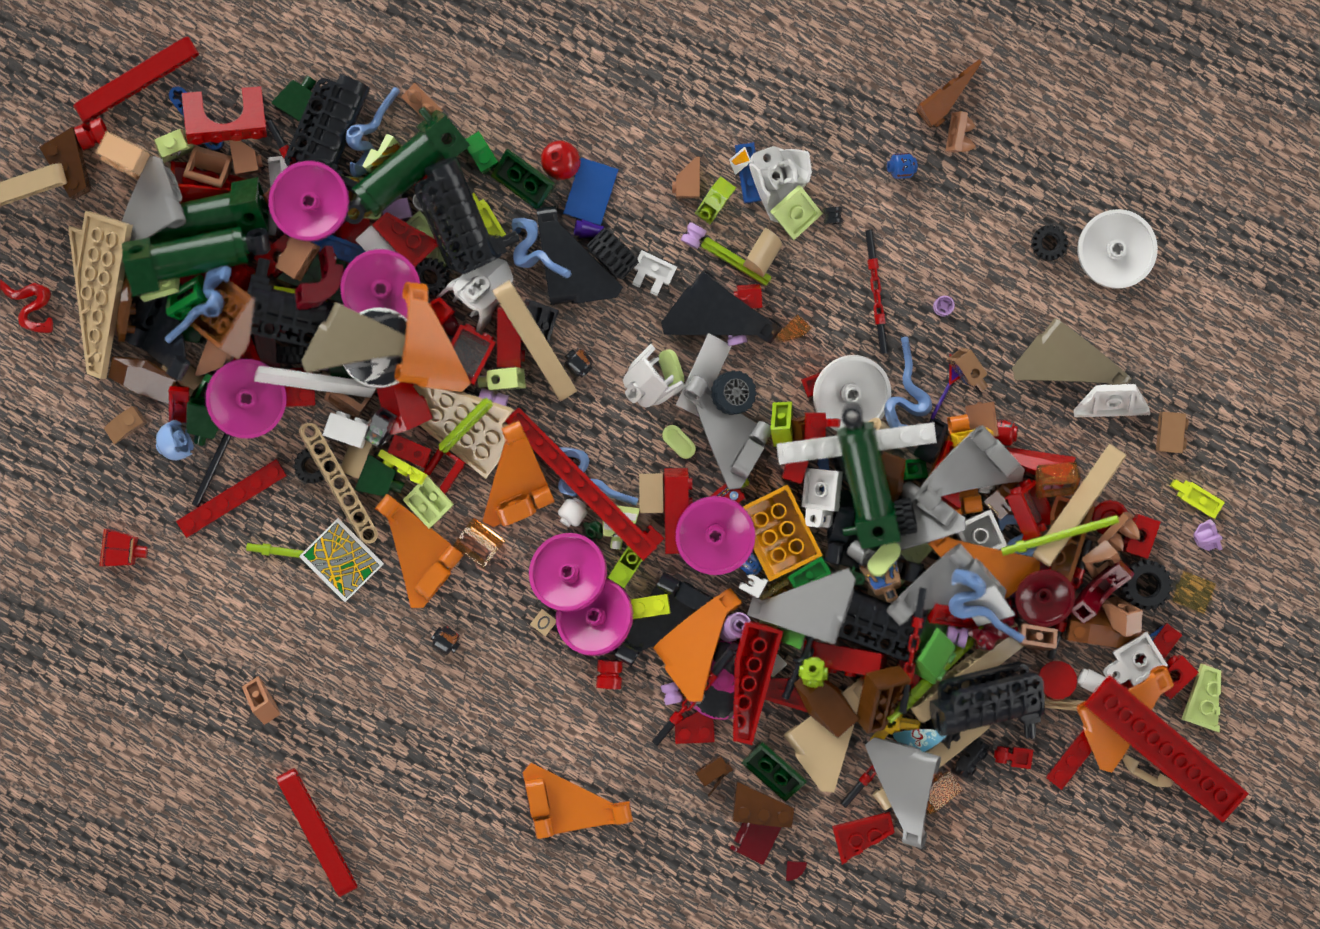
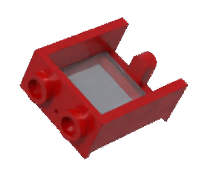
M460 324L451 341V345L470 380V385L474 386L496 342L493 341L494 337L486 333L481 335L475 332V327L469 324L465 326Z
M1039 479L1021 481L1019 483L1020 486L1011 489V493L1005 497V500L1008 499L1020 531L1023 533L1022 540L1024 541L1041 536L1040 532L1047 530L1046 526L1051 524L1050 513L1052 509Z

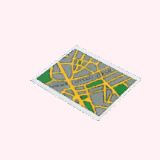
M339 518L299 556L344 602L384 564Z

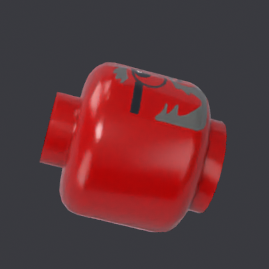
M997 419L999 436L994 438L998 439L1004 446H1011L1013 442L1017 441L1018 426H1015L1013 421Z

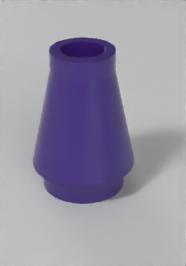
M583 219L581 221L576 220L574 236H578V238H593L603 229V226Z

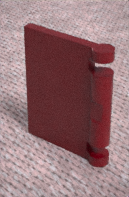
M742 823L734 839L735 842L741 845L739 848L731 845L730 849L764 865L782 827Z

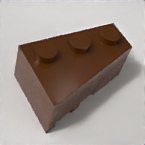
M900 665L865 674L857 710V717L859 718L857 722L867 734L885 730L889 722L886 717L893 715L895 712L893 707L897 700L902 699V691L905 685H909L912 681Z

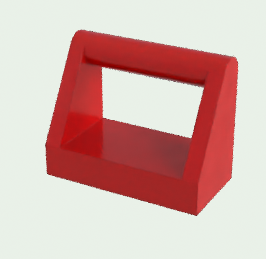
M439 448L423 471L428 477L444 455ZM449 451L445 454L455 460L456 463L441 486L438 487L445 495L466 465V462Z

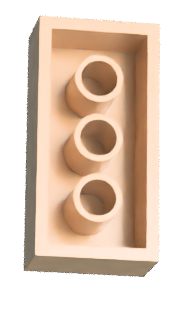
M106 132L96 152L101 156V161L139 180L149 157L152 156L144 149L109 132Z

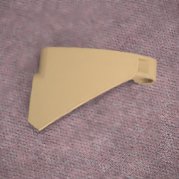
M862 676L857 679V682L851 683L842 692L856 715L864 683ZM810 716L801 724L791 728L783 736L792 746L798 761L821 792H835L854 725L839 738H836Z

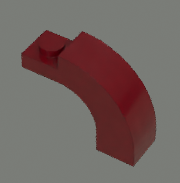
M325 246L318 253L321 268L320 282L302 283L294 290L297 309H311L320 306L340 287L343 277V265H336L337 257L333 251V246Z
M1121 560L1111 567H1106L1079 594L1071 612L1083 624L1097 615L1104 601L1116 589L1132 579L1135 573Z

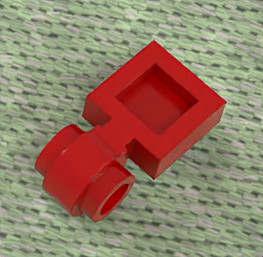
M997 746V749H995V762L1007 764V760L1010 759L1011 767L1031 769L1033 749L1013 746L1012 753L1009 752L1008 747Z

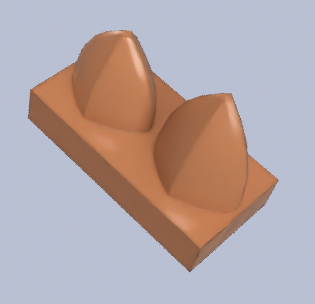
M415 83L401 96L420 116L419 109L425 107L430 114L435 110L443 112Z
M952 112L945 151L952 153L966 152L976 147L971 139L964 135L965 132H969L976 127L974 122L968 117L967 112Z
M1124 512L1118 518L1119 523L1112 525L1097 542L1100 544L1106 539L1116 551H1123L1124 544L1119 533L1132 539L1140 538L1139 530L1132 520L1134 517L1129 512Z

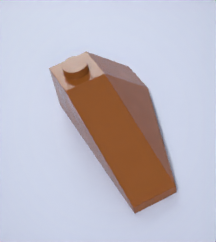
M980 59L961 72L956 79L950 80L942 90L938 89L918 105L916 111L929 128L934 125L937 128L946 121L944 117L948 114L982 63Z
M1056 495L1050 513L1051 527L1071 499ZM1095 506L1091 507L1079 526L1091 523ZM1087 532L1071 536L1051 565L1052 570L1060 572L1070 582L1072 581Z
M1099 609L1097 615L1084 624L1071 612L1068 615L1065 640L1120 648L1145 631L1141 630V632L1130 637H1125L1112 628L1105 611Z

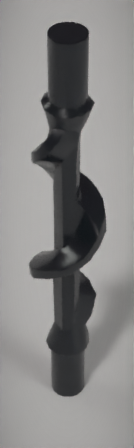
M805 635L807 643L799 659H793L796 667L791 678L787 681L782 694L784 699L790 698L795 687L794 683L801 678L799 677L800 665H803L804 659L809 660L814 654V647L812 645L814 637Z

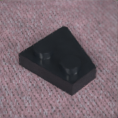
M525 299L526 308L549 344L559 310L530 299Z

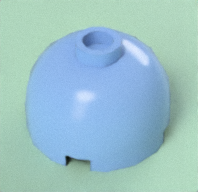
M172 420L163 425L156 435L157 451L170 460L184 459L192 455L190 451L194 449L190 435L186 430L184 434L183 429L180 427L183 424L177 420Z

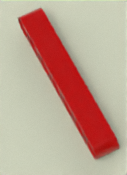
M184 37L82 98L73 107L82 122L88 123L125 101V98L128 99L140 92L142 88L145 89L159 80L158 78L165 77L176 70L175 68L178 69L199 55V52L190 37Z
M292 768L276 777L277 782L336 894L342 897L357 889V883L355 880H352L354 877L346 862L343 863L345 860L337 845L334 846L335 842L328 828H325L326 825L319 811H316L317 808L309 793H306L308 791L300 776H297V770Z

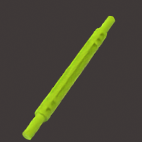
M969 635L965 648L956 645L954 651L956 657L951 665L947 663L944 668L948 671L974 645L975 638ZM922 679L910 691L907 711L934 684ZM900 702L895 708L893 715L886 717L891 724L902 714L898 712Z

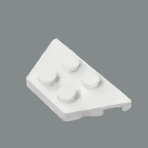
M1136 384L1096 385L1074 409V417L1150 415L1149 406Z

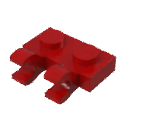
M824 412L805 413V440L826 437V427H840V419L826 418V413Z

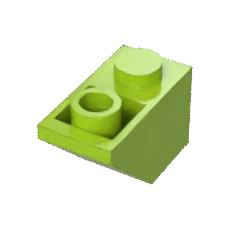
M720 176L694 214L711 225L736 187Z
M627 547L608 578L625 588L642 560Z

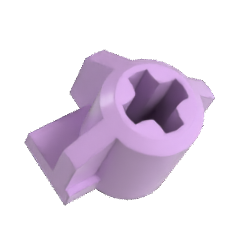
M1210 519L1199 524L1193 534L1197 546L1208 551L1214 548L1222 550L1220 542L1222 537L1217 532L1215 523Z

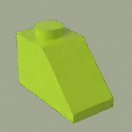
M792 401L775 402L772 404L770 430L774 447H777L776 444L793 442L791 419H793Z

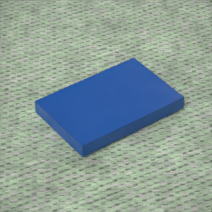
M581 157V165L575 175L563 214L601 226L619 169Z

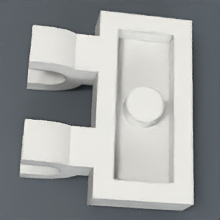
M641 250L638 257L639 263L633 268L638 272L632 285L640 288L645 275L655 279L650 293L658 296L663 283L669 286L677 267Z

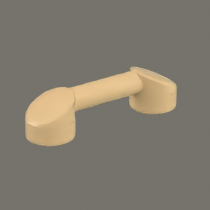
M1125 754L1123 762L1132 774L1157 787L1172 786L1173 780L1161 773L1158 778L1137 768L1139 761Z

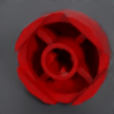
M563 140L549 143L541 154V165L544 172L549 177L558 181L572 178L578 172L581 165L578 150L571 143Z

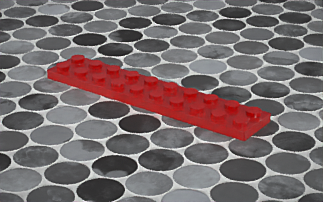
M1111 675L1102 682L1083 704L1222 823L1249 794Z

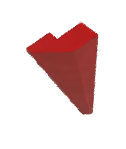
M1005 447L1025 469L1024 474L1027 471L1061 488L1064 486L1076 459L1073 456Z

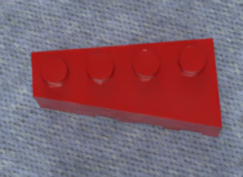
M664 468L665 554H680L676 544V527L684 510L692 504V497H689V490H692V478H688V468Z
M816 641L812 643L814 647L812 657L820 658L821 661H824L825 667L828 668V673L837 674V670L844 671L846 676L856 677V674L864 675L865 679L866 673L886 669L888 657L886 653H875L871 650L835 646L834 644Z

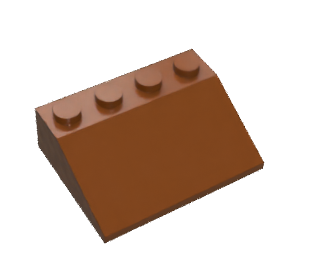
M230 280L228 282L222 281L214 289L224 299L222 312L216 317L199 315L190 326L219 349L239 359L249 343L254 298Z

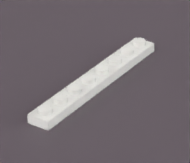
M933 422L875 430L880 450L936 443ZM838 436L776 444L779 464L842 456Z

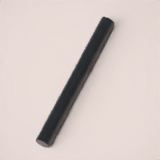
M224 433L192 505L200 506L232 437L231 435Z

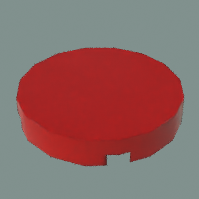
M1062 661L1047 663L1038 674L1043 679L1044 696L1052 700L1066 699L1075 691L1077 686V675L1074 669Z

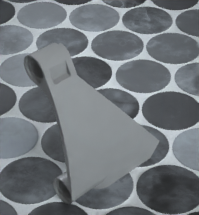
M149 157L127 205L122 222L133 225L130 241L151 237L167 226L177 228L186 223L185 215L179 204L182 200L179 186L173 172L165 167L162 158Z
M694 375L683 394L695 404L706 437L728 490L740 489L771 436V426L762 421L755 423L741 413L734 415L722 413L712 402V392L708 388L707 381Z
M981 425L964 438L937 466L920 487L915 498L929 511L939 504L941 496L1022 481L1025 469L1000 441L995 439Z
M908 481L904 484L900 496L902 499H911L917 523V533L901 536V542H897L900 550L965 531V517L941 500L934 509L927 511L915 498L920 487ZM856 540L848 548L847 554L862 566H865L881 546L861 549L860 541Z
M958 544L918 577L888 607L887 613L898 625L908 620L911 614L913 615L916 611L919 587L927 588L924 610L933 609L935 604L949 605L950 599L957 593L975 591L962 583L952 585V575L955 569L976 573L983 579L986 588L996 586L1003 598L1005 597L1006 589L980 560L974 559L961 544Z
M848 568L767 600L753 596L747 615L835 644L841 624L844 623L848 613L856 579Z
M874 737L865 744V747L887 798L903 828L902 843L922 849L927 839V832L924 831V822L934 774L938 772L941 757L923 752L914 746Z

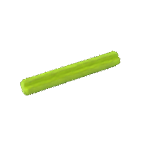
M706 237L702 242V248L762 285H768L771 276L767 273L762 277L743 266L744 259L709 237Z
M484 398L438 445L439 450L447 453L493 407V402L488 398Z

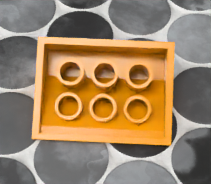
M788 484L743 506L753 521L755 528V544L753 549L769 582L823 556L809 526L805 523V518Z

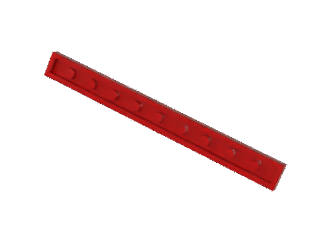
M518 407L505 422L510 425L519 421L532 450L644 561L657 546Z
M1168 623L1164 624V627L1153 640L1163 659L1182 637V634ZM1140 655L1139 658L1136 660V663L1139 662L1140 664H1143V658H1145V656ZM1129 679L1122 683L1127 690L1135 687L1132 686ZM1084 729L1045 777L1061 790L1092 752Z

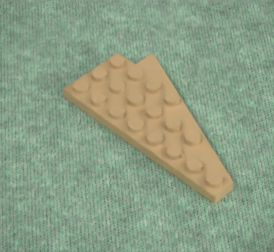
M85 211L82 229L69 226V237L86 371L91 376L106 379L125 274L122 261V243L130 241L133 225L91 211Z
M413 383V387L420 396L423 395L433 416V419L419 426L439 442L483 400L464 392L421 387ZM495 402L492 403L493 407L450 449V451L485 479L499 463L505 443V437L501 428L507 426L504 422L513 411L512 408Z

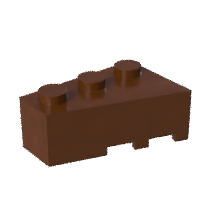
M74 127L69 128L39 147L49 165L62 164L67 184L63 185V188L70 198L76 200L91 191L83 151L76 137Z
M736 781L732 813L733 822L792 828L794 808Z

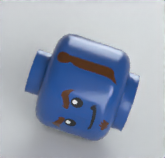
M910 153L893 154L890 161L887 162V171L891 173L894 179L911 178L917 172V160Z
M754 549L747 561L739 567L746 575H757L763 569Z

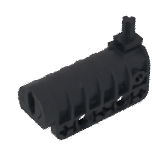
M341 73L337 82L328 78L319 79L285 155V164L288 167L291 166V161L293 160L290 157H294L296 162L298 160L299 162L315 161L325 164L337 172L343 179L347 190L354 193L352 188L359 184V182L345 177V173L340 171L338 164L347 145L346 132L351 126L356 124L371 88ZM319 105H323L320 111H316ZM307 141V145L301 148L302 142Z
M456 157L444 159L424 168L428 177L416 183L414 191L443 260L450 270L461 274L469 273L496 260L507 252L506 247L520 241L516 231L502 237L497 234L491 235L488 233Z
M258 258L255 275L251 274L247 294L254 298L252 322L259 324V320H262L259 326V332H257L258 328L251 327L250 334L309 347L311 342H304V334L310 332L314 337L320 324L326 322L335 303L326 301L315 308L297 309L295 294L272 289V286L268 285L270 279L266 277L270 260ZM268 323H272L274 326V331L271 334H266L264 331V327ZM279 325H281L280 329L288 331L290 328L291 332L299 333L298 337L289 336L287 339V335L279 333V337H276L279 332Z
M854 589L846 619L841 624L838 636L901 660H909L908 643L910 636L914 632V627L911 625L915 612L903 624L898 625L887 613V609L892 603ZM929 609L923 611V626L919 628V637L924 628ZM847 624H851V633L844 634V626ZM858 631L864 634L868 632L869 635L875 638V641L868 638L864 639L857 635ZM888 638L889 645L886 648H881V641ZM912 638L911 648L914 647L916 649L917 639ZM895 645L901 648L905 647V649H907V652L901 653L897 649H894Z
M1021 661L944 679L938 684V699L930 701L932 723L940 736L1018 718L1024 724L1025 738L1034 739L1036 736L1035 723L1041 722V716L1045 712L1043 679L1038 674L1029 672L1028 666ZM1021 667L1023 670H1021L1020 674L1018 675L1016 672L1019 671V668ZM1006 671L1005 678L998 680V675ZM984 676H985L986 678H989V679H985V680H984V683H981V682H980V680H983V677H984ZM970 680L969 687L962 689L963 682ZM947 685L952 687L948 689V692L944 691V689L947 688Z

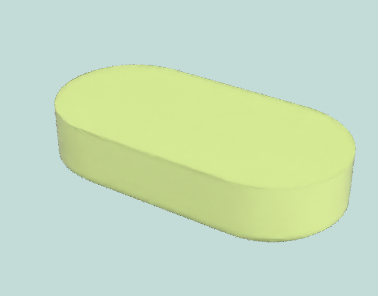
M671 349L662 351L659 354V364L666 380L671 375L674 376L673 382L668 386L670 387L680 381L684 383V374L677 354Z
M669 425L663 430L662 436L664 441L678 456L688 459L695 454V444L679 427Z
M898 543L882 545L868 562V570L873 576H883L899 558L901 551Z

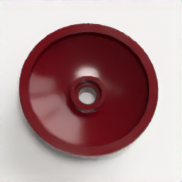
M1048 569L1038 570L1029 574L1021 581L1016 590L1015 603L1019 614L1025 621L1035 626L1049 627L1062 622L1071 613L1075 603V592L1071 582L1060 572ZM1042 591L1046 592L1044 596H1040Z

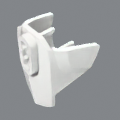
M772 146L753 153L749 166L759 196L770 220L779 223L770 211L798 185L804 188L810 181L812 169L809 152L798 149L784 150ZM764 155L767 156V162L763 160Z
M497 258L452 280L436 298L442 297L448 290H453L455 296L452 301L454 303L459 298L473 310L469 316L473 317L479 314L476 332L480 334L491 321L493 311L499 303L492 290L508 280L512 283L513 275L507 261Z
M652 344L632 362L623 379L624 386L627 388L625 391L626 397L632 403L638 402V405L645 408L662 404L682 392L685 386L680 381L669 387L668 385L673 382L674 376L671 375L664 381L655 372L652 366L660 359L657 357L650 361L647 360L655 350Z

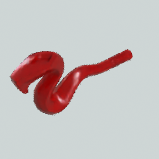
M0 280V289L11 299L20 300L33 295L37 296L33 302L24 306L19 313L18 322L20 326L37 333H52V318H47L44 323H36L28 319V314L48 304L51 298L50 288L37 283H31L20 290H13Z

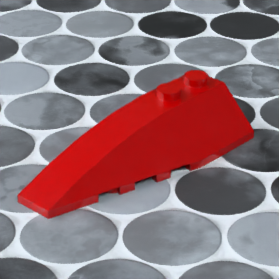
M745 621L735 658L733 741L753 744L783 630L776 626Z

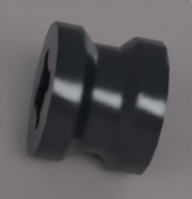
M842 207L824 208L823 213L826 218L824 225L844 223L841 217Z

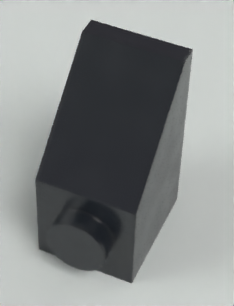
M930 418L928 422L934 423L936 443L917 445L913 456L931 464L939 451L948 429V424L937 418Z

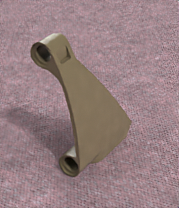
M335 303L326 322H322L318 327L301 362L306 373L372 359L398 355L403 357L406 336L354 310Z
M1054 318L1046 330L1035 338L1012 367L1015 381H1065L1122 385L1129 384L1132 380L1127 373L1057 318Z

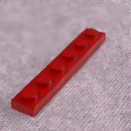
M275 459L176 522L185 537L188 538L282 480L287 474L279 461Z

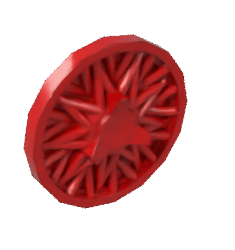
M1116 500L1102 501L1095 507L1092 522L1116 515L1119 518L1124 512L1128 511L1122 503ZM1112 525L1096 530L1104 534Z

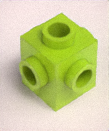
M811 657L809 660L804 659V664L800 665L799 677H802L803 684L808 687H823L824 679L827 680L828 668L825 667L824 661H821L820 658Z

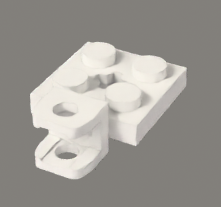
M806 468L802 507L806 508L805 523L807 526L831 527L833 512L839 511L843 472ZM824 485L825 491L822 494V492L819 491V488L823 487Z
M1144 632L1113 651L1112 653L1117 660L1106 666L1103 673L1107 678L1109 675L1113 677V673L1116 671L1117 675L1114 679L1120 684L1129 679L1132 686H1136L1149 677L1150 671L1160 665L1167 667L1168 665L1148 632ZM1137 654L1145 656L1143 664L1135 662Z

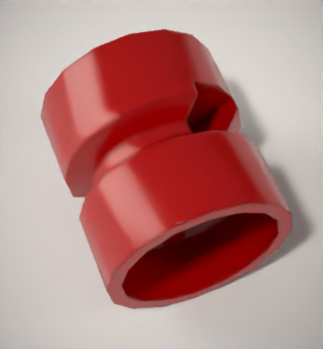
M101 117L91 120L89 125L83 123L74 127L78 142L84 151L95 147V143L101 144L106 132H108Z
M598 660L597 671L600 675L597 676L596 688L621 689L622 678L619 677V674L622 673L623 661Z

